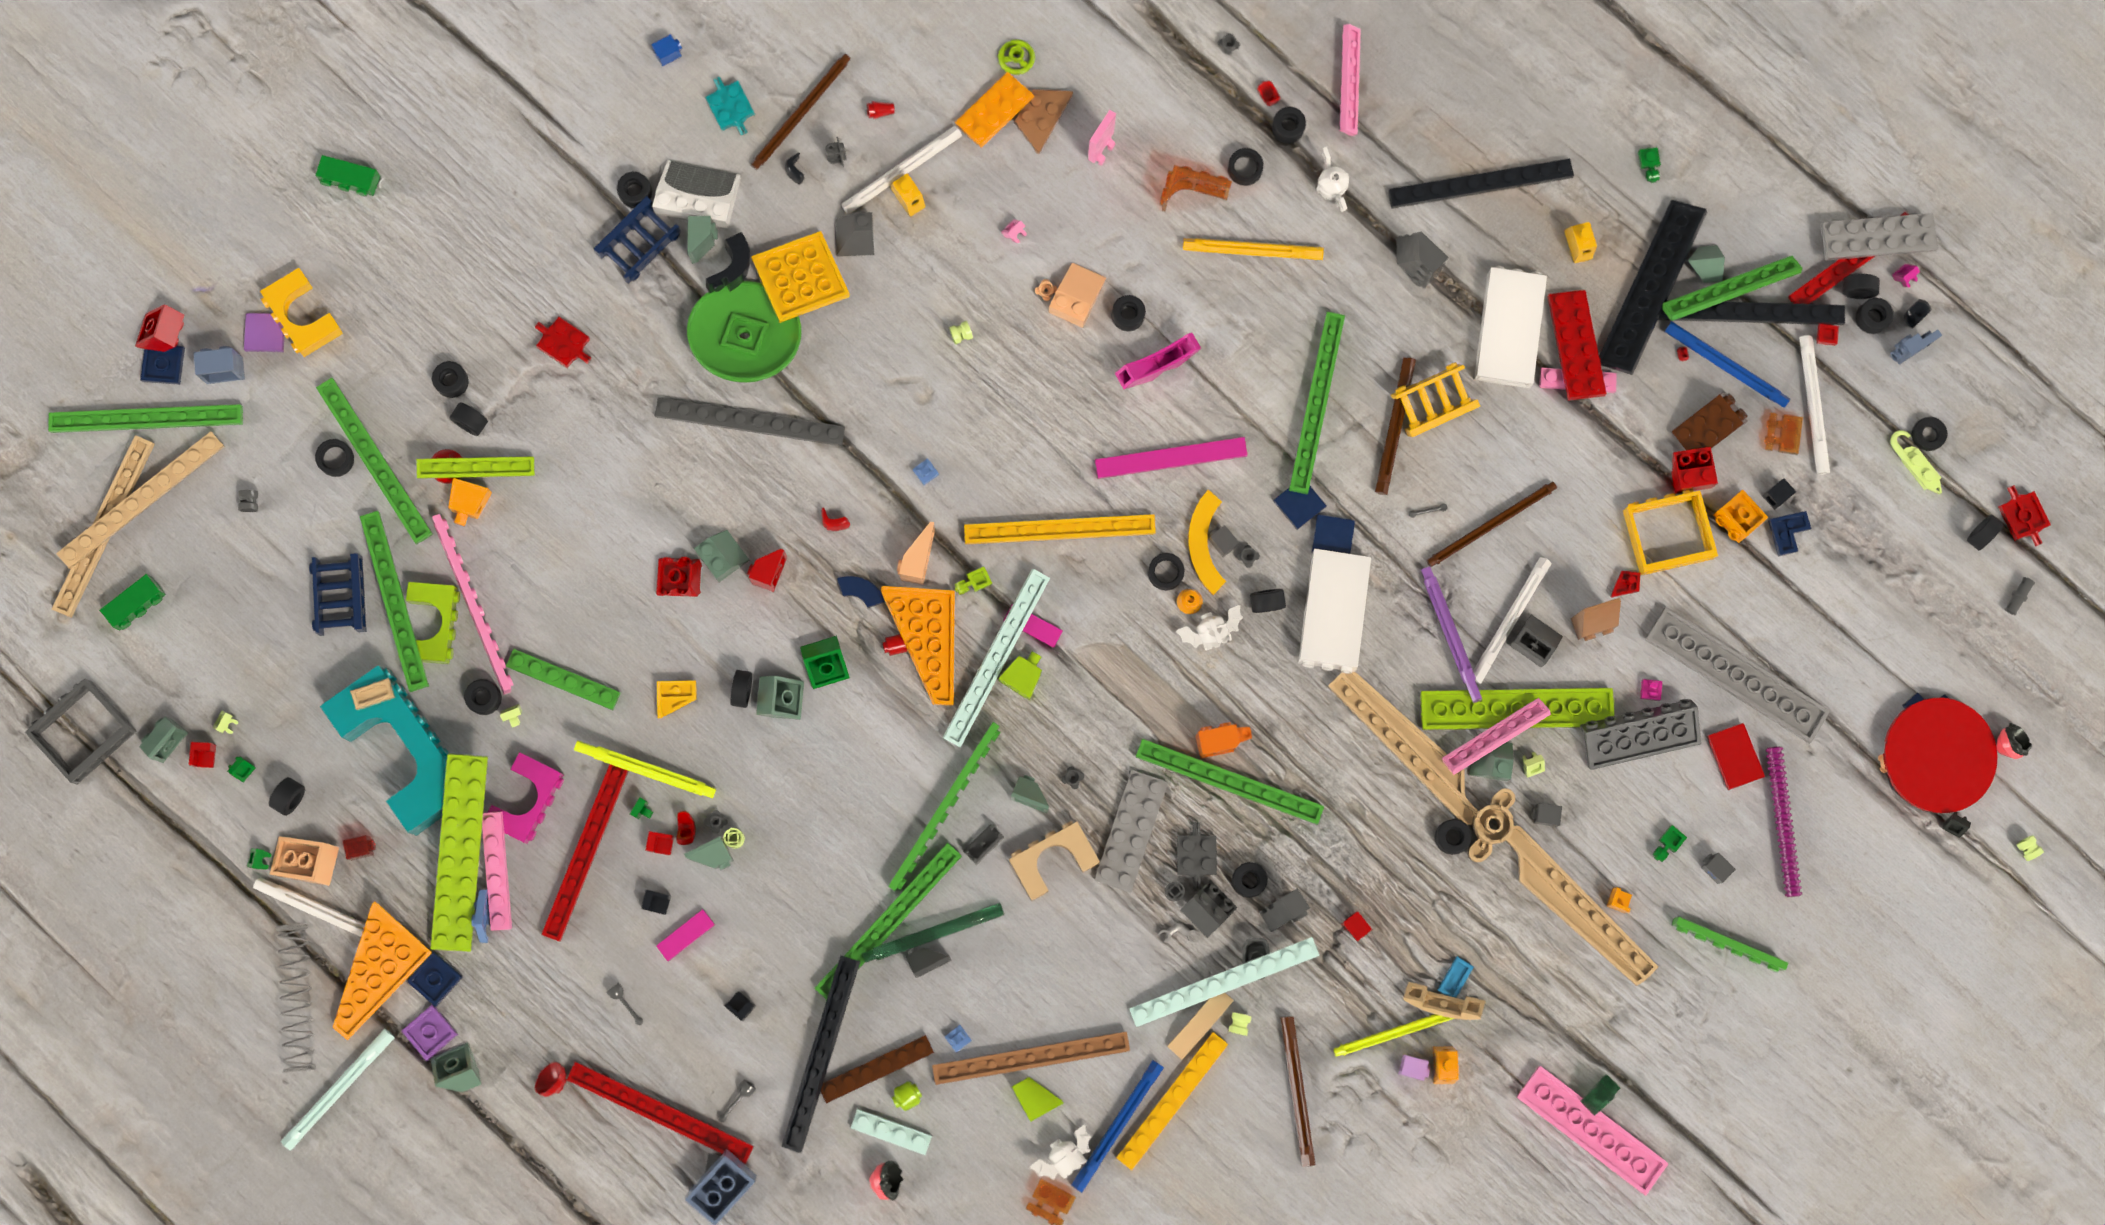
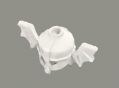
M1323 147V166L1326 170L1318 178L1316 190L1324 199L1336 200L1337 207H1340L1341 212L1347 209L1344 197L1341 196L1349 186V175L1339 167H1331L1328 149Z
M1240 605L1228 610L1227 623H1225L1223 617L1213 616L1212 612L1201 616L1202 621L1196 628L1198 634L1192 632L1188 626L1176 630V633L1181 637L1182 643H1190L1195 649L1200 644H1203L1205 651L1212 649V647L1218 648L1221 643L1225 644L1232 640L1230 632L1239 631L1238 623L1243 619L1240 613Z
M1082 1125L1074 1132L1076 1146L1072 1141L1061 1142L1060 1139L1050 1145L1052 1150L1048 1159L1052 1165L1039 1159L1029 1168L1034 1170L1038 1177L1047 1176L1051 1180H1054L1057 1174L1065 1179L1068 1177L1067 1175L1073 1173L1074 1169L1078 1170L1081 1164L1087 1162L1083 1154L1090 1152L1088 1141L1091 1136L1086 1131V1125Z

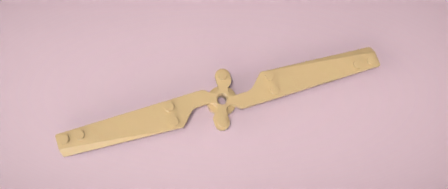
M1356 672L1350 674L1341 673L1327 686L1458 820L1463 821L1467 825H1473L1478 839L1468 849L1470 860L1477 863L1484 861L1492 853V845L1506 841L1518 855L1519 882L1636 986L1641 984L1658 968L1642 949L1520 826H1514L1513 816L1508 810L1515 802L1513 791L1506 788L1499 790L1491 798V805L1478 811L1465 796V770L1463 769L1453 775L1442 760L1447 754ZM1491 819L1498 823L1496 830H1492L1489 827Z

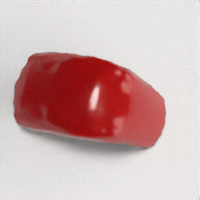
M1270 80L1261 82L1256 88L1263 102L1269 107L1277 104L1281 99Z
M825 508L821 509L822 523L827 530L839 531L850 527L851 524L848 518L829 519Z
M680 811L677 813L678 831L676 840L679 845H689L693 843L695 838V821L688 812Z

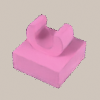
M1015 219L1001 232L1005 238L1012 239L1016 243L1020 242L1017 239L1018 233L1022 236L1027 235L1023 230L1025 225L1020 220Z

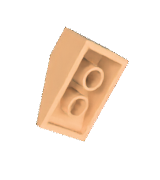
M1072 263L1052 299L1049 313L1083 328L1105 283L1106 277Z
M930 522L903 555V560H899L897 571L901 581L924 585L935 533L934 522Z
M279 836L269 875L330 886L339 847L322 842Z

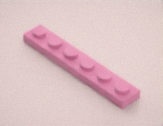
M1351 24L1343 25L1340 131L1354 136L1358 133L1360 29Z
M1537 698L1442 758L1443 763L1455 775L1551 715L1550 710L1540 698Z
M502 811L483 813L482 832L491 931L512 929L503 813Z

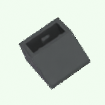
M1531 614L1509 646L1539 667H1543L1557 649L1563 636Z
M1210 880L1180 911L1208 938L1237 907Z

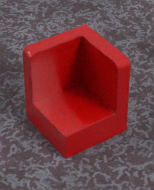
M191 742L189 765L213 768L216 745L205 742Z
M649 831L645 851L671 855L674 836Z
M1358 911L1341 923V926L1348 930L1356 941H1359L1373 930Z

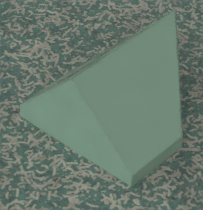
M1717 245L1698 247L1688 262L1701 277L1703 284L1722 282L1725 256Z

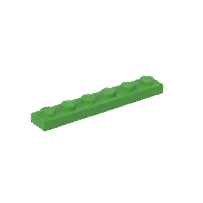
M513 649L506 664L507 668L610 710H614L621 694L614 689Z
M1681 917L1673 919L1671 925L1677 927L1676 930L1681 933H1692L1697 940L1703 942L1706 940L1713 942L1712 945L1716 948L1724 949L1725 947L1730 949V953L1733 955L1749 957V961L1752 963L1768 965L1767 969L1779 972V970L1787 969L1788 962Z

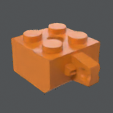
M1231 722L1219 724L1220 726L1212 729V726L1200 728L1201 730L1195 736L1200 759L1234 752L1239 743L1252 739L1250 727H1237L1236 724L1231 725Z

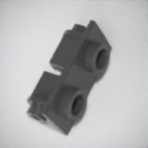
M836 137L837 142L830 143L825 148L827 159L830 164L842 163V167H844L843 160H847L843 142L839 143V138Z

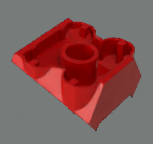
M689 557L659 558L657 596L697 597L701 593L702 563L700 559H691Z

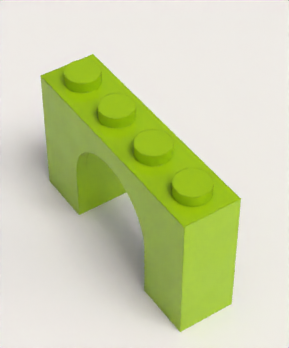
M408 582L406 601L410 604L434 606L438 608L442 616V626L434 637L428 640H416L422 662L449 664L454 654L451 646L452 640L454 641L456 637L454 621L457 622L458 619L456 604L460 601V591L454 585Z

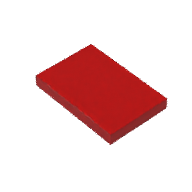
M1744 723L1707 736L1728 790L1765 777Z

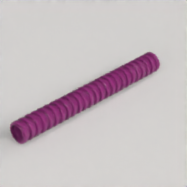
M1769 747L1766 749V752H1768L1766 758H1769L1767 764L1770 765L1768 770H1770L1769 776H1771V779L1769 780L1772 782L1770 788H1773L1771 794L1774 795L1772 797V800H1774L1773 806H1775L1773 811L1776 812L1774 818H1777L1775 824L1778 826L1776 827V830H1778L1777 836H1779L1777 841L1780 842L1778 848H1781L1779 854L1782 856L1780 860H1782L1781 866H1783L1781 871L1784 872L1782 878L1785 879L1783 884L1786 886L1784 887V890H1786L1785 896L1797 897L1803 895V893L1800 892L1802 886L1799 885L1801 880L1798 878L1800 877V874H1798L1799 868H1797L1799 863L1796 862L1798 856L1795 855L1797 850L1794 848L1796 846L1794 843L1795 837H1793L1795 832L1792 831L1794 826L1791 825L1793 820L1790 818L1792 816V813H1790L1791 807H1789L1791 802L1788 801L1790 796L1787 795L1789 789H1787L1788 783H1786L1787 777H1785L1787 772L1784 771L1786 766L1783 765L1785 762L1783 759L1784 753H1782L1783 747Z

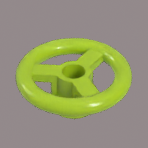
M1011 40L1001 47L998 60L1004 71H1008L1012 75H1021L1032 68L1035 62V53L1027 42ZM1013 46L1009 51V56L1004 57L1005 51ZM1023 47L1029 52L1030 58L1028 63L1023 59ZM1006 63H1019L1023 68L1012 69Z

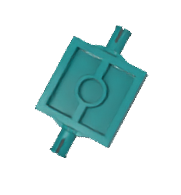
M721 77L715 78L713 81L718 90L705 98L721 130L724 131L730 127L737 126L740 135L746 134L748 131L743 123L746 119L755 115V112L740 82L736 81L724 86Z

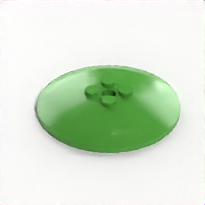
M743 281L732 291H729L727 286H725L718 292H707L699 299L688 319L687 338L694 357L710 373L733 382H756L778 374L793 360L801 342V322L799 316L779 323L762 283ZM747 333L750 336L747 339H742L739 335Z

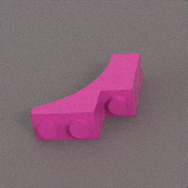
M1188 333L1158 352L1125 364L1115 375L1123 389L1151 382L1164 371L1178 368L1202 348L1194 334Z

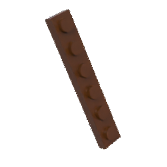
M927 1035L824 1082L821 1094L825 1103L827 1104L933 1054L934 1051Z

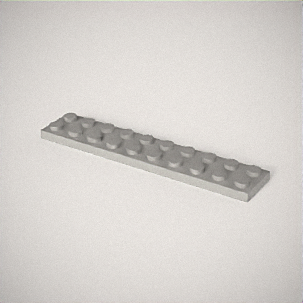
M1667 607L1664 608L1645 639L1809 744L1812 743L1830 713V710Z

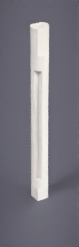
M953 126L841 204L844 211L849 215L891 186L894 181L911 172L962 136L959 129Z
M1806 335L1799 337L1816 472L1818 475H1826L1830 473L1813 336Z
M1540 557L1525 585L1473 670L1476 683H1482L1511 630L1552 563L1547 558Z
M262 877L256 879L253 886L254 889L360 937L362 936L365 923Z

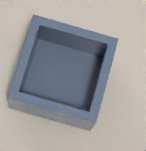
M221 346L217 350L205 348L200 349V352H193L195 375L206 384L245 380L243 357L230 346Z

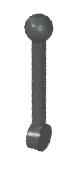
M1441 504L1440 507L1415 512L1412 510L1409 512V516L1414 518L1416 515L1439 510L1444 512L1448 506Z

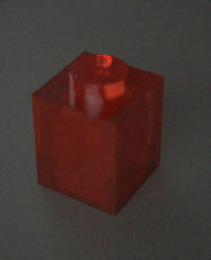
M364 835L343 840L346 860L352 861L374 856L373 851L376 850L374 839H371L370 836Z

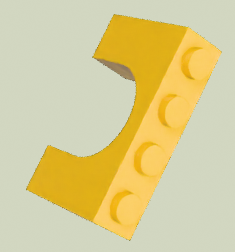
M297 268L260 292L263 295L261 301L266 308L270 307L273 313H271V316L275 322L282 324L283 328H281V331L285 337L292 339L293 343L291 346L297 354L300 352L303 357H306L342 335L343 332L330 313L304 326L296 325L289 321L288 309L291 303L313 289L301 269Z

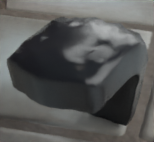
M799 152L790 157L785 163V171L788 177L798 185L805 179L804 174L794 166L799 159Z
M1922 299L1916 301L1904 314V321L1907 326L1914 328L1931 311L1930 304Z

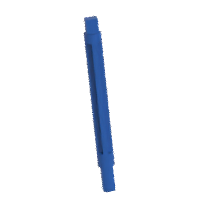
M1671 321L1665 329V333L1772 402H1776L1783 408L1789 403L1790 398L1781 393L1780 390Z
M1152 1060L1132 1094L1072 1182L1071 1186L1079 1192L1083 1193L1116 1139L1164 1069L1156 1061Z

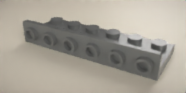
M1682 699L1672 704L1664 703L1659 707L1644 708L1637 712H1626L1616 717L1608 716L1603 720H1592L1580 725L1581 730L1584 732L1587 763L1590 770L1702 744L1698 706L1691 699Z

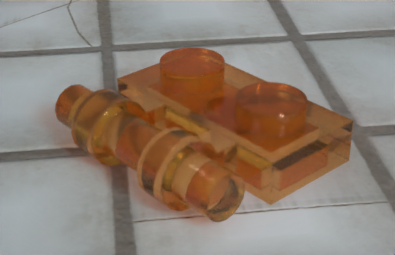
M1770 413L1769 420L1766 423L1768 431L1764 439V443H1766L1765 450L1773 451V445L1776 444L1779 445L1778 452L1799 454L1803 417L1784 414L1782 421H1778L1777 414ZM1776 428L1781 429L1780 437H1775Z
M1040 1178L1032 1194V1197L1037 1199L1038 1202L1036 1205L1028 1202L1026 1210L1032 1212V1215L1035 1217H1042L1051 1225H1062L1064 1220L1059 1218L1058 1215L1060 1212L1068 1215L1076 1196ZM1044 1203L1054 1208L1052 1214L1042 1209Z

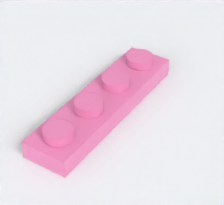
M1541 368L1539 388L1566 390L1562 369ZM1602 372L1606 392L1615 393L1617 373Z

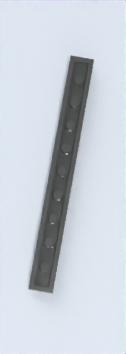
M659 397L654 415L656 418L836 446L843 445L845 426Z

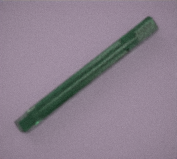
M997 903L872 948L873 950L862 953L864 962L878 961L1004 916V911L1001 903Z

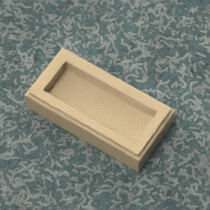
M390 679L350 691L356 710L395 698Z

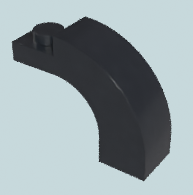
M742 232L725 239V249L732 262L725 270L706 278V288L709 293L718 292L725 286H727L729 291H732L745 280L750 267V249Z

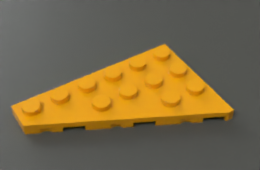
M882 586L881 593L932 704L954 705L955 591Z
M376 901L371 905L333 1023V1028L346 1040L370 1018L432 953L427 946Z

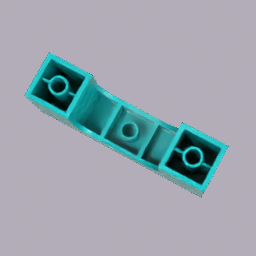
M378 665L323 703L320 708L341 738L350 742L377 724H391L417 763V773L409 785L386 800V803L407 833L417 836L442 818L447 754L449 751L439 745L441 740L435 732L428 729L430 726L428 721L417 713L419 709L416 704L406 698L408 693L402 685L400 686L395 682L397 680L395 674L386 667L382 668ZM390 679L395 698L356 710L350 691Z

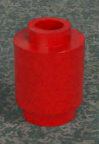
M901 634L885 637V642H882L884 653H888L889 656L907 652V647Z

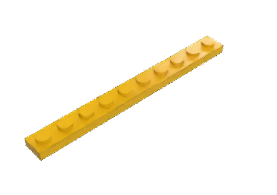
M1155 514L964 525L965 545L1156 534Z

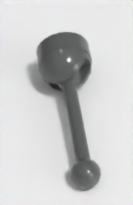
M618 982L606 993L612 999H619L634 1017L635 1023L642 1025L643 1019L636 1015L622 997L624 990Z
M744 1079L740 1084V1095L726 1112L719 1116L720 1122L726 1121L727 1115L742 1097H749L756 1091V1088L749 1081Z

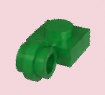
M1658 147L1640 149L1638 151L1640 168L1648 169L1646 171L1647 182L1655 183L1660 179L1659 170L1655 169L1661 165Z
M1673 825L1669 826L1658 840L1664 847L1658 846L1652 854L1655 856L1654 859L1663 862L1669 855L1667 850L1669 849L1675 853L1687 837Z

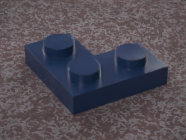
M1807 511L1768 520L1778 557L1797 553L1798 547L1794 534L1812 529Z

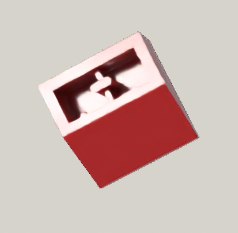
M1711 447L1673 452L1672 480L1675 494L1686 490L1711 489L1718 484Z

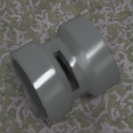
M238 491V498H240L238 511L257 512L258 504L256 499L258 498V491Z
M1172 881L1165 887V896L1169 901H1179L1185 894V888L1180 882Z

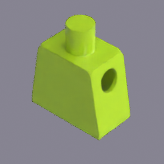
M1033 651L1027 660L1018 656L999 677V682L1030 701L1042 673V669L1036 666L1042 657Z

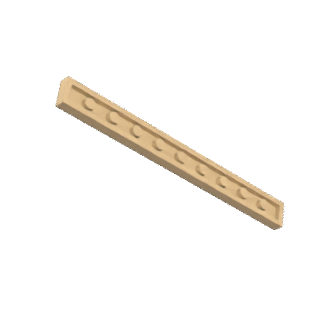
M210 431L56 554L71 569L224 448V445Z
M135 435L93 524L131 495L155 445L153 442ZM109 539L71 568L52 610L72 618Z

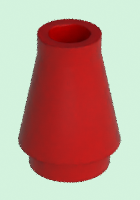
M877 101L867 103L868 118L875 120L895 114L894 103Z

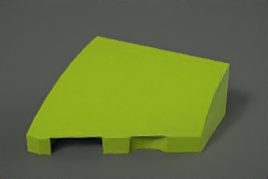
M1030 1077L1012 1086L1030 1122L1063 1104L1060 1098Z

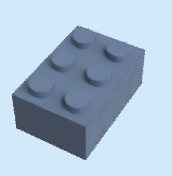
M727 1149L687 1192L685 1201L710 1223L716 1225L755 1183L757 1175Z

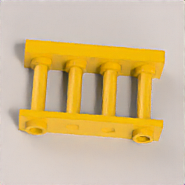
M1456 362L1446 366V370L1409 387L1401 386L1395 389V393L1391 394V397L1401 399L1410 421V427L1405 429L1407 436H1417L1480 407L1478 399H1471L1467 396L1458 371L1464 369V365L1457 364ZM1449 375L1452 376L1461 399L1460 404L1457 406L1451 405L1441 381L1442 378ZM1431 383L1435 384L1444 406L1443 412L1439 414L1434 413L1424 388ZM1416 390L1427 414L1426 420L1421 422L1417 420L1407 394Z

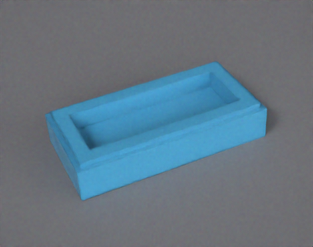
M1456 957L1437 991L1446 996L1456 998L1474 966Z

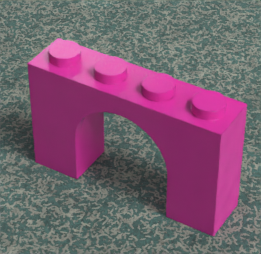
M519 752L510 770L530 779L535 784L538 792L535 806L529 812L522 815L510 814L494 805L490 806L488 812L502 811L504 833L528 844L529 841H533L537 833L535 831L537 825L543 822L547 806L550 807L554 802L555 796L553 795L556 789H560L563 785L564 774Z

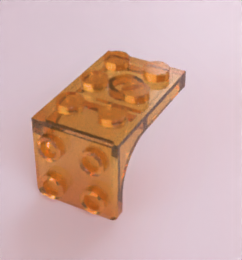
M1174 165L1173 170L1168 171L1165 188L1162 192L1160 205H1163L1162 211L1166 212L1171 196L1180 190H1192L1227 200L1232 181L1224 176H1212L1206 171H1194L1188 166L1179 167Z

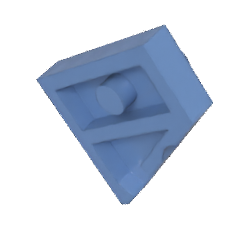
M479 890L478 897H476L474 902L476 914L472 915V926H475L480 943H488V936L486 934V925H489L488 891Z

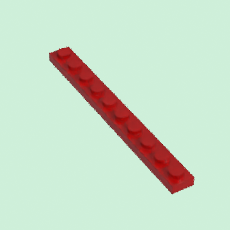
M609 764L541 935L561 942L628 775V770Z
M578 1062L574 1063L567 1077V1081L721 1154L728 1149L745 1165L754 1148L753 1145Z

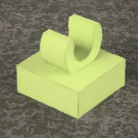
M520 704L500 712L502 721L509 720L512 728L520 725L518 718L522 713Z
M221 711L212 728L221 733L226 731L229 734H233V731L228 729V725L230 723L237 725L238 721L233 719L232 715Z
M1532 752V758L1526 759L1525 755L1522 756L1524 773L1527 778L1545 771V761L1541 754L1537 756L1535 752Z

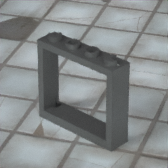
M87 679L82 680L79 684L76 683L73 686V690L62 695L55 706L46 709L43 713L44 715L39 720L33 721L29 729L25 731L29 738L68 781L76 785L137 732L102 692ZM90 691L122 727L72 770L40 734Z

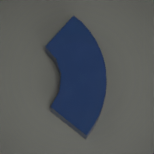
M855 576L837 578L843 597L852 596L859 598L865 603L867 608L885 603L880 590L868 580Z

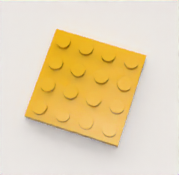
M821 231L751 256V260L779 323L850 297V293Z

